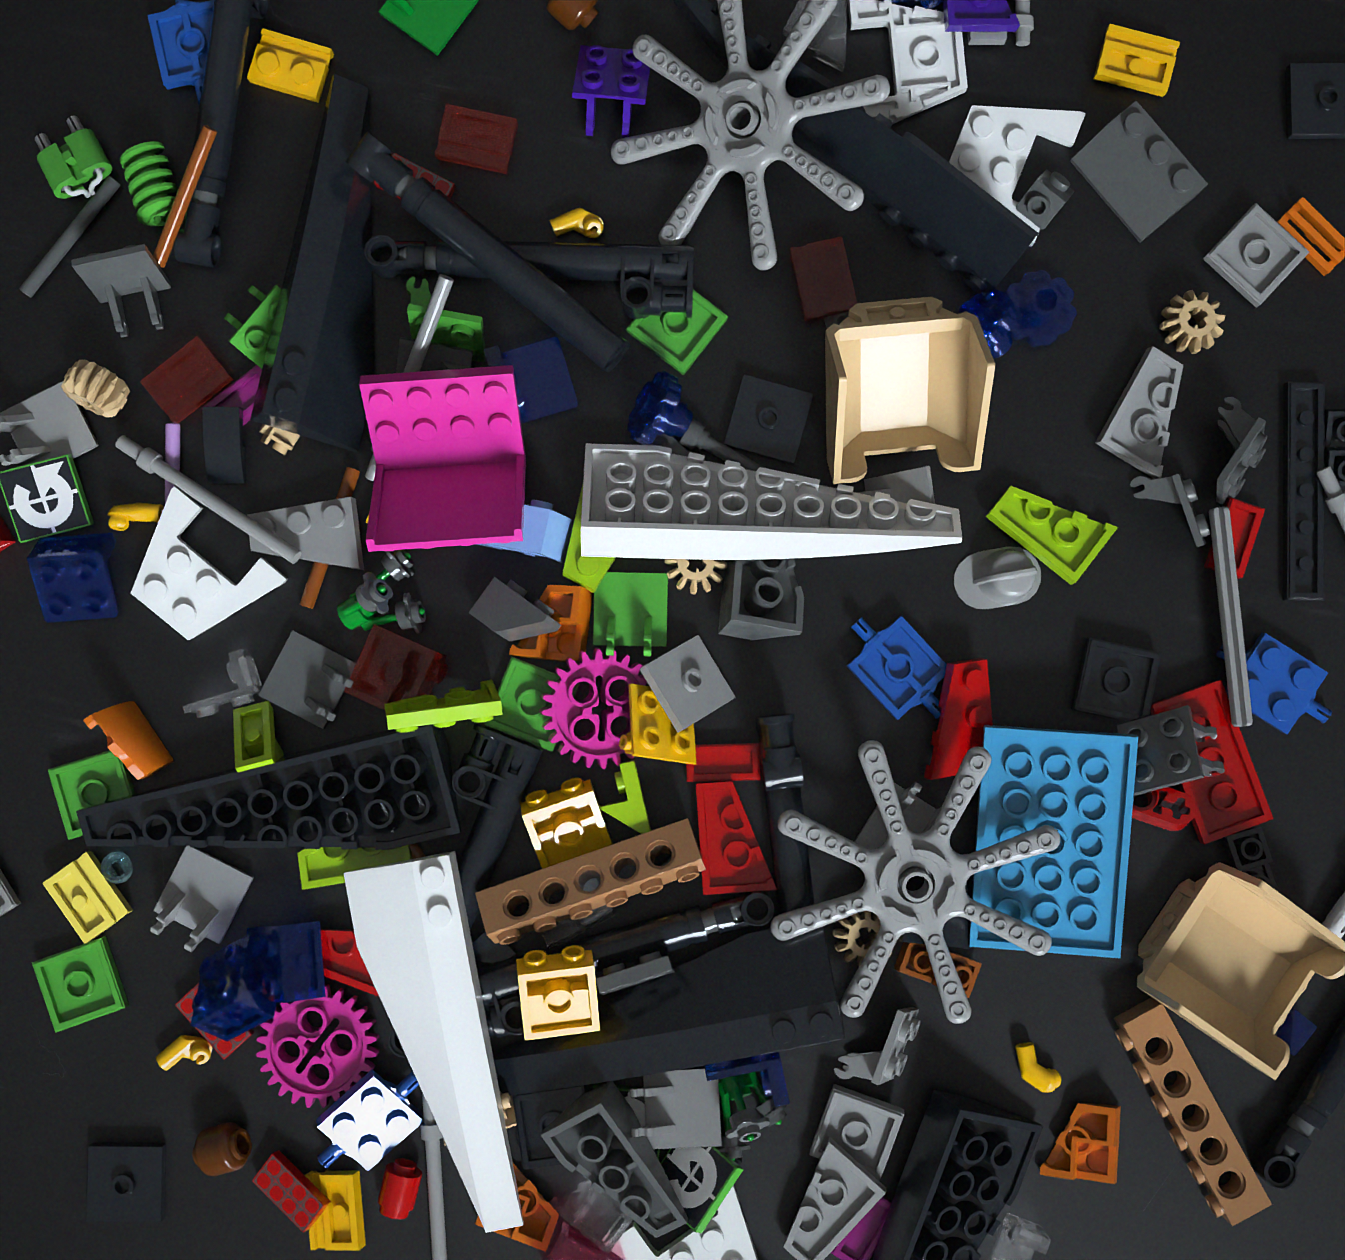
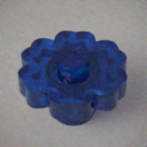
M1044 270L1037 271L1036 273L1027 272L1020 279L1019 283H1012L1006 289L1005 297L1000 304L1001 309L1007 313L1003 320V326L1010 331L1013 339L1020 340L1026 337L1028 344L1032 347L1051 345L1057 339L1058 334H1065L1072 327L1073 320L1077 315L1076 308L1069 304L1074 298V291L1067 285L1065 279L1058 277L1051 280L1050 275Z
M993 289L985 296L977 294L960 306L959 314L966 311L978 317L993 358L1004 355L1011 348L1013 343L1011 329L1015 325L1018 311L1014 308L1013 301L1005 291Z
M666 371L657 372L652 382H646L636 398V407L629 415L627 431L631 432V439L643 445H650L657 435L665 434L669 437L673 435L681 437L686 433L692 422L693 412L687 409V405L684 402L680 401L682 385L678 383L676 376Z

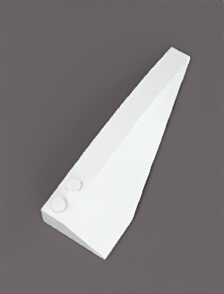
M590 443L585 445L581 556L705 560L789 559L889 552L955 544L962 541L959 509L913 499H910L907 503L898 502L890 498V494L876 492L875 496L853 492L854 487L838 484L837 488L819 485V479L763 467L758 468L757 471H752L740 466L739 462L726 460L725 465L705 461V455L689 452L688 457L672 454V448L664 446Z
M455 851L344 872L358 951L485 1232L523 1226V1215Z

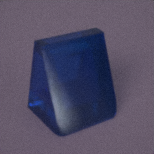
M1291 1008L1286 1020L1278 1028L1277 1037L1289 1045L1290 1054L1294 1056L1315 1032L1317 1026L1297 1010Z

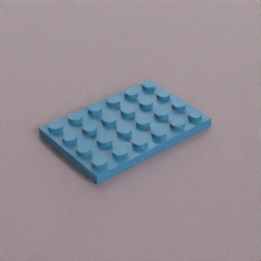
M984 725L982 747L989 751L992 760L979 784L975 851L1044 825L1054 826L1058 830L1060 844L1052 851L973 874L972 899L1049 933L1052 944L1047 953L1121 958L1138 736L1134 734ZM970 921L969 947L1026 951Z

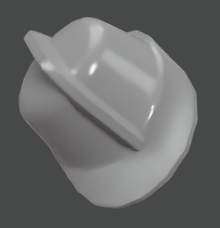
M1002 547L969 555L958 565L954 574V587L958 597L966 605L976 609H993L1022 603L1029 600L1037 592L1041 583V569L1036 558L1029 551L1020 547Z

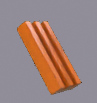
M1304 197L1299 199L1277 221L1278 224L1309 251L1305 258L1323 276L1330 273L1344 259L1345 238ZM1289 219L1305 233V236L1313 244H1316L1331 259L1329 262L1287 222Z

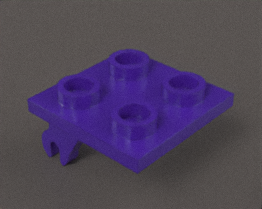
M599 45L580 46L572 98L587 100L586 136H593L597 97L623 100L622 138L629 137L632 104L645 105L650 67L636 59L632 49L607 48Z

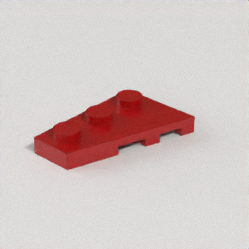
M976 658L947 663L938 706L941 709L937 732L933 731L931 745L934 748L931 763L926 765L924 778L933 780L955 776L967 751L972 747H982L984 725H993L987 659Z
M733 781L696 783L700 853L706 870L702 871L703 895L777 890Z
M310 928L307 930L294 965L379 997L358 951L354 930Z

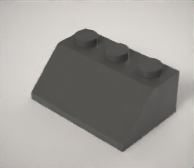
M1137 100L1108 123L1070 160L1139 243L1195 198L1208 185Z

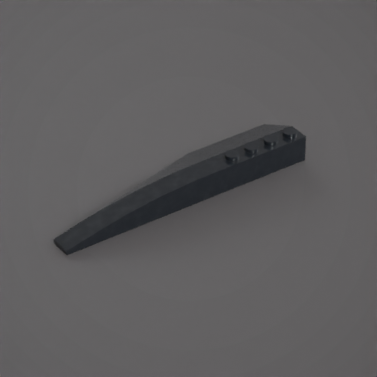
M674 0L675 5L695 31L728 69L720 17L717 16L719 13L715 5L707 0ZM745 31L749 66L756 71L768 68L776 57V54L770 49L772 46L771 42L759 34L755 39L747 36ZM799 60L788 74L785 84L787 93L794 98H800L836 87L833 82ZM861 106L805 117L795 124L792 130V137L815 158L860 186L863 190L864 198L880 210V216L892 226L898 224L909 233L908 238L916 246L922 249L927 247L937 255V261L949 271L955 269L966 278L965 283L967 286L979 294L984 292L990 296L1038 235L1037 231L919 138L908 131L903 137L894 132L891 128L893 125L892 121L880 113L876 117H871L866 113L864 107Z

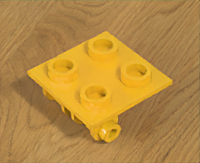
M628 684L631 731L620 737V749H623L626 754H632V756L695 765L694 724L677 733L649 686Z

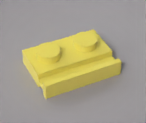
M92 851L85 852L77 860L71 862L42 883L84 944L93 940L133 911Z

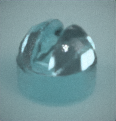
M113 852L103 859L101 872L107 881L120 884L126 882L131 877L133 864L125 853ZM118 861L124 874L118 876L111 864Z

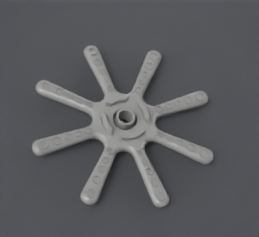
M717 0L728 60L727 73L718 82L711 83L705 80L657 40L647 34L639 36L634 41L632 52L636 59L695 96L700 102L701 112L698 119L690 125L617 139L611 146L612 159L617 164H628L693 144L703 146L708 155L704 169L660 230L658 239L661 245H681L720 179L726 173L736 171L741 174L745 183L753 265L759 270L772 268L777 261V250L768 207L764 173L766 168L777 160L786 162L843 209L853 211L862 205L864 200L862 188L798 147L793 141L792 130L795 124L805 117L884 101L890 93L889 81L882 75H874L800 98L790 96L785 88L788 74L832 14L837 5V0H809L773 62L762 71L752 69L748 63L742 0ZM750 112V123L744 129H740L742 116Z
M866 741L859 747L858 757L887 829L886 841L875 849L864 848L795 810L784 811L777 822L781 833L858 866L863 871L865 880L863 886L854 893L779 914L771 921V932L778 940L784 941L861 911L873 912L880 920V929L840 1000L841 1011L846 1016L852 1018L859 1017L864 1013L896 941L901 935L913 932L920 935L925 942L947 1019L955 1024L964 1023L971 1016V1006L943 936L944 924L952 917H964L1033 955L1041 956L1046 954L1052 944L1049 933L974 901L967 895L965 885L968 878L977 872L1056 849L1060 844V834L1054 826L1044 825L970 854L962 855L952 849L950 845L951 833L991 764V754L988 750L979 746L970 748L965 754L932 827L922 833L912 832L908 829L903 817L884 747L878 741ZM911 877H924V884L920 889L915 891L906 889V884Z

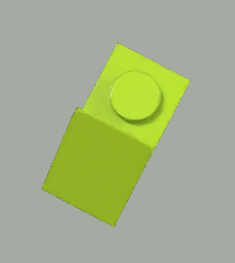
M269 701L233 709L235 769L237 772L273 764L284 756L283 750L275 739L274 711Z
M635 760L622 762L619 764L621 771L614 772L619 794L626 793L627 799L603 804L599 808L641 834L650 832L651 827Z

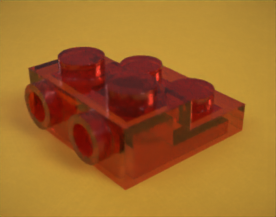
M373 624L350 677L354 683L351 688L346 687L344 692L385 710L384 704L430 695L434 684H440L446 676L448 665L444 661L447 655Z

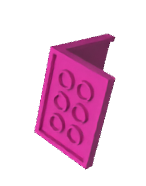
M513 365L360 376L359 386L376 461L366 533L368 552L523 541L526 455Z

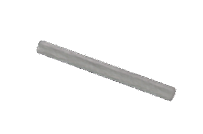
M1217 507L1210 509L1209 519L1231 723L1234 727L1252 725L1253 719L1231 517L1228 507Z

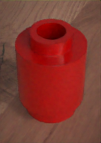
M398 1158L395 1162L386 1165L378 1196L379 1212L383 1216L391 1219H405L408 1217L409 1211L414 1209L422 1177V1171L416 1167L417 1164L414 1161Z

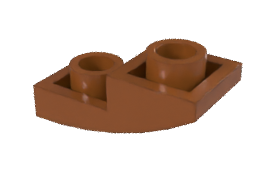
M903 942L894 969L932 983L937 987L926 945ZM949 950L966 996L970 998L982 963Z

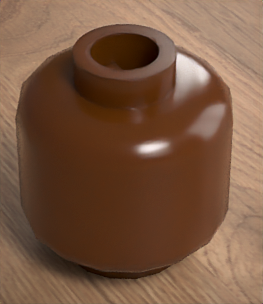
M548 0L546 4L547 11L568 30H574L579 24L586 29L599 13L594 7L598 0Z
M234 1122L205 1128L196 1138L192 1151L193 1160L204 1174L211 1177L240 1170L246 1164L251 1153V1138L245 1129Z

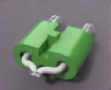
M70 116L71 119L68 117L66 122L72 134L64 137L66 144L61 147L56 142L51 145L47 135L44 133H40L39 136L36 135L35 141L40 149L37 161L57 198L65 199L84 194L86 198H89L95 194V186L110 175L112 166L94 131L84 129L77 116ZM90 181L88 190H85L83 184Z

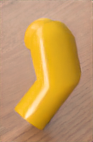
M583 208L573 209L549 220L556 237L574 230L588 238L594 239L601 236L604 229L602 219Z
M150 503L113 506L108 512V516H110L108 525L111 529L124 531L129 527V521L158 523L164 506L162 504Z
M181 1035L159 1053L155 1059L158 1065L166 1071L182 1058L191 1059L192 1061L196 1060V1064L201 1065L210 1059L212 1046L203 1037Z
M1020 1043L1015 1046L1023 1080L1041 1092L1046 1093L1053 1092L1055 1088L1060 1086V1073L1056 1069H1046L1037 1063L1034 1043Z

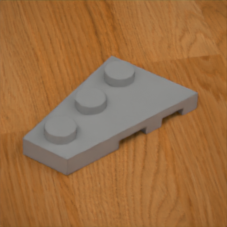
M1154 346L1147 348L1095 442L1153 479H1158L1162 476L1163 466L1161 461L1164 447L1168 446L1170 433L1167 430L1171 410L1175 409L1183 364Z
M353 497L247 515L300 550L302 554L299 559L364 571L356 499ZM249 535L251 551L280 556Z
M831 1137L827 1141L784 1241L783 1247L797 1260H824L886 1193V1187Z

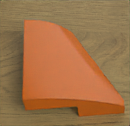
M547 585L540 597V601L555 611L551 618L562 626L556 632L521 639L518 645L512 644L509 655L566 662V658L569 657L576 663L580 662L579 651L583 650L586 652L593 593L582 586Z
M128 701L105 708L89 715L83 720L90 729L96 725L101 727L107 736V748L124 763L137 780L150 778L174 762V759L135 701Z
M1078 1103L1070 1116V1121L1057 1138L1050 1155L1041 1165L1040 1175L1070 1180L1078 1178L1110 1184L1117 1183L1121 1106Z
M513 1163L524 1225L493 1232L546 1252L559 1218V1213L542 1197L533 1183ZM477 1215L474 1224L483 1227L480 1218Z

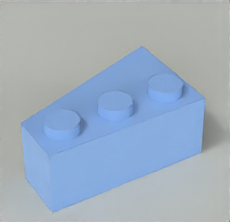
M531 500L530 506L524 505L523 541L477 545L522 552L524 555L535 557V555L547 557L565 564L574 520L553 511V504Z

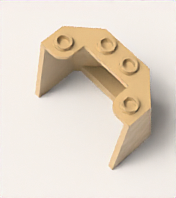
M933 297L856 303L849 309L848 317L839 325L833 323L826 329L827 462L833 484L852 483L864 478L867 473L866 455L936 449L941 465L953 472L980 470L995 362L976 315L966 311L961 314L953 313L942 308L943 301Z
M1221 862L1209 867L1207 875L1196 882L1187 879L1177 886L1145 934L1138 948V956L1144 959L1143 972L1137 976V987L1274 1080L1277 1079L1280 1072L1287 1066L1290 1056L1289 1045L1274 1034L1286 1020L1287 1014L1299 996L1307 988V984L1314 973L1327 979H1336L1345 974V941L1263 880Z

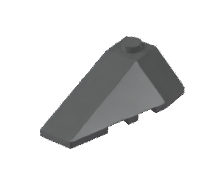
M794 558L727 560L720 603L718 634L749 640L800 635L803 629L804 594L802 587L797 584L794 567L796 566Z
M613 1081L604 1082L578 1097L542 1131L541 1137L565 1168L572 1173L574 1170H577L592 1182L590 1186L599 1194L604 1191L620 1204L623 1213L654 1237L658 1238L686 1224L688 1217L646 1136L631 1137V1129L641 1127L632 1107Z

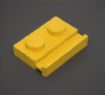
M1109 24L1105 32L1104 43L1101 47L1093 79L1164 97L1168 91L1176 60L1175 56L1180 42Z
M262 28V37L260 43H257L247 75L249 82L319 103L329 72L328 66L334 56L332 49Z
M310 1171L305 1174L331 1201L309 1229L310 1250L325 1248V1250L359 1251L366 1246L360 1171Z

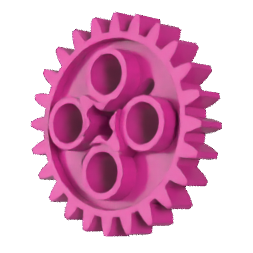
M594 648L593 657L590 659L586 652L582 650L579 651L580 662L576 663L567 657L568 669L566 671L558 667L554 668L560 678L557 681L546 680V683L553 690L552 693H543L540 696L549 702V706L539 709V712L542 715L550 716V719L542 724V728L545 730H555L548 740L551 743L562 741L557 750L561 755L571 749L570 760L573 763H576L581 756H584V765L587 768H590L594 759H597L599 766L605 769L607 758H611L614 764L619 766L621 762L620 754L624 753L630 759L634 758L632 754H626L623 749H620L619 740L622 735H626L631 731L628 684L632 683L643 686L647 684L643 674L638 676L642 665L636 662L628 667L630 656L623 654L616 661L615 650L614 656L603 658L601 650ZM599 675L602 677L600 699L608 705L607 709L601 711L602 727L604 730V739L601 741L598 740L599 715L592 711V707H596L599 704L596 677ZM622 679L626 686L625 692L618 698H612L609 694L611 683ZM578 682H587L589 694L582 700H575L572 695L573 687ZM624 716L627 721L626 729L620 734H612L610 729L612 721L616 717ZM583 718L589 719L591 723L589 733L582 737L575 736L574 725L576 722Z
M311 984L307 987L306 996L300 988H296L292 991L293 1000L286 995L279 999L282 1009L273 1006L268 1010V1013L274 1020L265 1019L260 1024L263 1029L268 1031V1033L261 1034L256 1039L259 1043L266 1045V1048L256 1053V1056L267 1058L268 1060L260 1071H272L274 1075L267 1084L273 1085L280 1082L282 1086L278 1095L282 1096L290 1090L293 1092L291 1100L293 1104L303 1096L305 1097L307 1108L313 1105L316 1098L319 1099L322 1108H325L329 1104L330 1096L336 1102L344 1095L343 1090L347 1092L365 1076L362 1071L369 1072L376 1066L367 1059L376 1057L379 1053V1049L370 1046V1043L375 1042L379 1038V1034L368 1032V1029L376 1021L375 1019H363L362 1016L368 1010L367 1006L359 1009L354 1007L358 996L354 995L348 1001L343 999L345 988H340L335 995H331L330 984L324 985L320 993L317 992L315 984ZM308 1011H316L322 1016V1027H314L308 1022ZM333 1019H338L339 1025L322 1044L321 1050L309 1061L303 1072H299L297 1070L298 1065L314 1047L315 1041L324 1034ZM337 1034L348 1035L352 1041V1049L344 1050L340 1048L336 1042ZM286 1041H293L299 1046L300 1055L298 1057L288 1055L285 1050ZM314 1064L325 1065L329 1070V1079L318 1078L314 1073Z

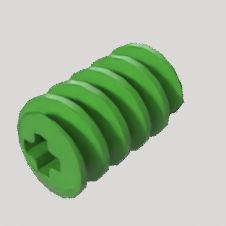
M159 141L135 145L127 149L120 157L121 166L125 169V179L129 183L128 189L130 195L133 196L134 208L138 210L136 214L138 221L147 226L165 225L175 196L170 195L177 191L175 183L167 182L173 177L172 171L162 169L168 165L169 161L166 156L159 155L165 150L164 145Z

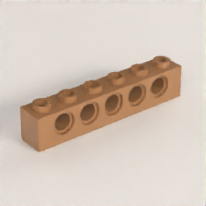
M688 818L484 889L476 892L475 895L486 935L495 944L507 945L520 940L522 934L530 931L545 932L557 926V922L571 917L572 920L585 918L592 914L593 909L604 905L607 907L622 905L628 901V897L642 892L643 895L656 893L663 889L664 884L678 880V882L693 880L699 876V872L706 870L692 827ZM667 853L672 855L667 865H654L656 857L660 854ZM624 867H636V872L632 877L628 879L619 878V873ZM592 878L601 879L597 889L590 892L584 891V885L588 880ZM558 890L565 891L562 901L557 904H549V898L552 893ZM529 903V909L524 915L514 916V910L519 904Z
M1151 997L1114 1017L1119 1027L1115 1031L1118 1041L1126 1052L1131 1050L1137 1060L1136 1063L1132 1064L1133 1068L1144 1085L1150 1084L1155 1094L1150 1097L1151 1101L1162 1118L1168 1117L1173 1127L1168 1132L1180 1151L1185 1149L1191 1162L1186 1165L1198 1184L1203 1183L1209 1195L1204 1198L1215 1217L1222 1216L1234 1226L1271 1206V1201L1164 1005ZM1158 1037V1049L1151 1054H1147L1145 1050L1147 1042L1151 1038ZM1170 1071H1176L1177 1079L1175 1083L1171 1086H1164L1166 1074ZM1194 1104L1195 1112L1193 1116L1188 1119H1182L1183 1109L1187 1105ZM1207 1138H1213L1212 1147L1206 1152H1200L1201 1143ZM1231 1171L1230 1180L1224 1185H1218L1221 1174Z

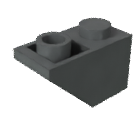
M494 577L469 611V614L509 642L556 632L562 626L551 618L555 612L553 609L537 598L533 604L524 598L528 591L511 579L505 585Z

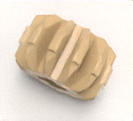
M1193 290L1184 293L1183 298L1176 295L1170 300L1171 307H1165L1162 310L1161 315L1167 320L1160 324L1159 329L1170 332L1165 338V343L1177 341L1176 352H1182L1188 347L1191 354H1196L1201 350V346L1206 349L1214 345L1213 338H1218L1222 335L1224 330L1217 324L1224 321L1226 315L1215 314L1214 310L1219 307L1220 302L1207 303L1208 292H1203L1198 297H1196ZM1191 317L1196 321L1193 327L1187 322Z
M87 360L75 362L68 369L61 385L67 397L73 399L76 404L104 417L116 416L118 411L124 407L127 402L126 398L130 393L125 381L118 378L115 373L97 365L95 362Z
M665 559V564L678 565V568L672 569L667 573L668 578L672 579L681 575L682 578L677 582L676 588L681 590L686 582L689 581L691 582L690 594L693 595L697 592L698 582L702 583L705 592L711 591V585L707 578L710 577L717 583H720L723 579L713 569L723 570L727 568V563L724 561L703 559L702 564L705 566V569L699 572L697 568L695 573L688 570L689 561L686 559Z
M862 911V915L858 913L853 914L850 920L846 918L838 920L841 925L845 926V929L837 928L832 931L834 937L843 939L837 942L834 947L837 952L847 950L844 960L848 964L858 955L857 963L860 966L879 932L880 920L876 914L871 916L870 911ZM861 928H865L868 932L871 929L873 930V933L868 935L869 942L863 944L860 939L857 943L855 939L860 937L859 930Z

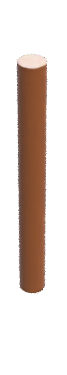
M206 125L202 126L153 257L162 268L166 266L217 134V130Z
M346 467L336 499L352 497L360 471ZM313 563L299 605L311 609L314 608L328 564Z

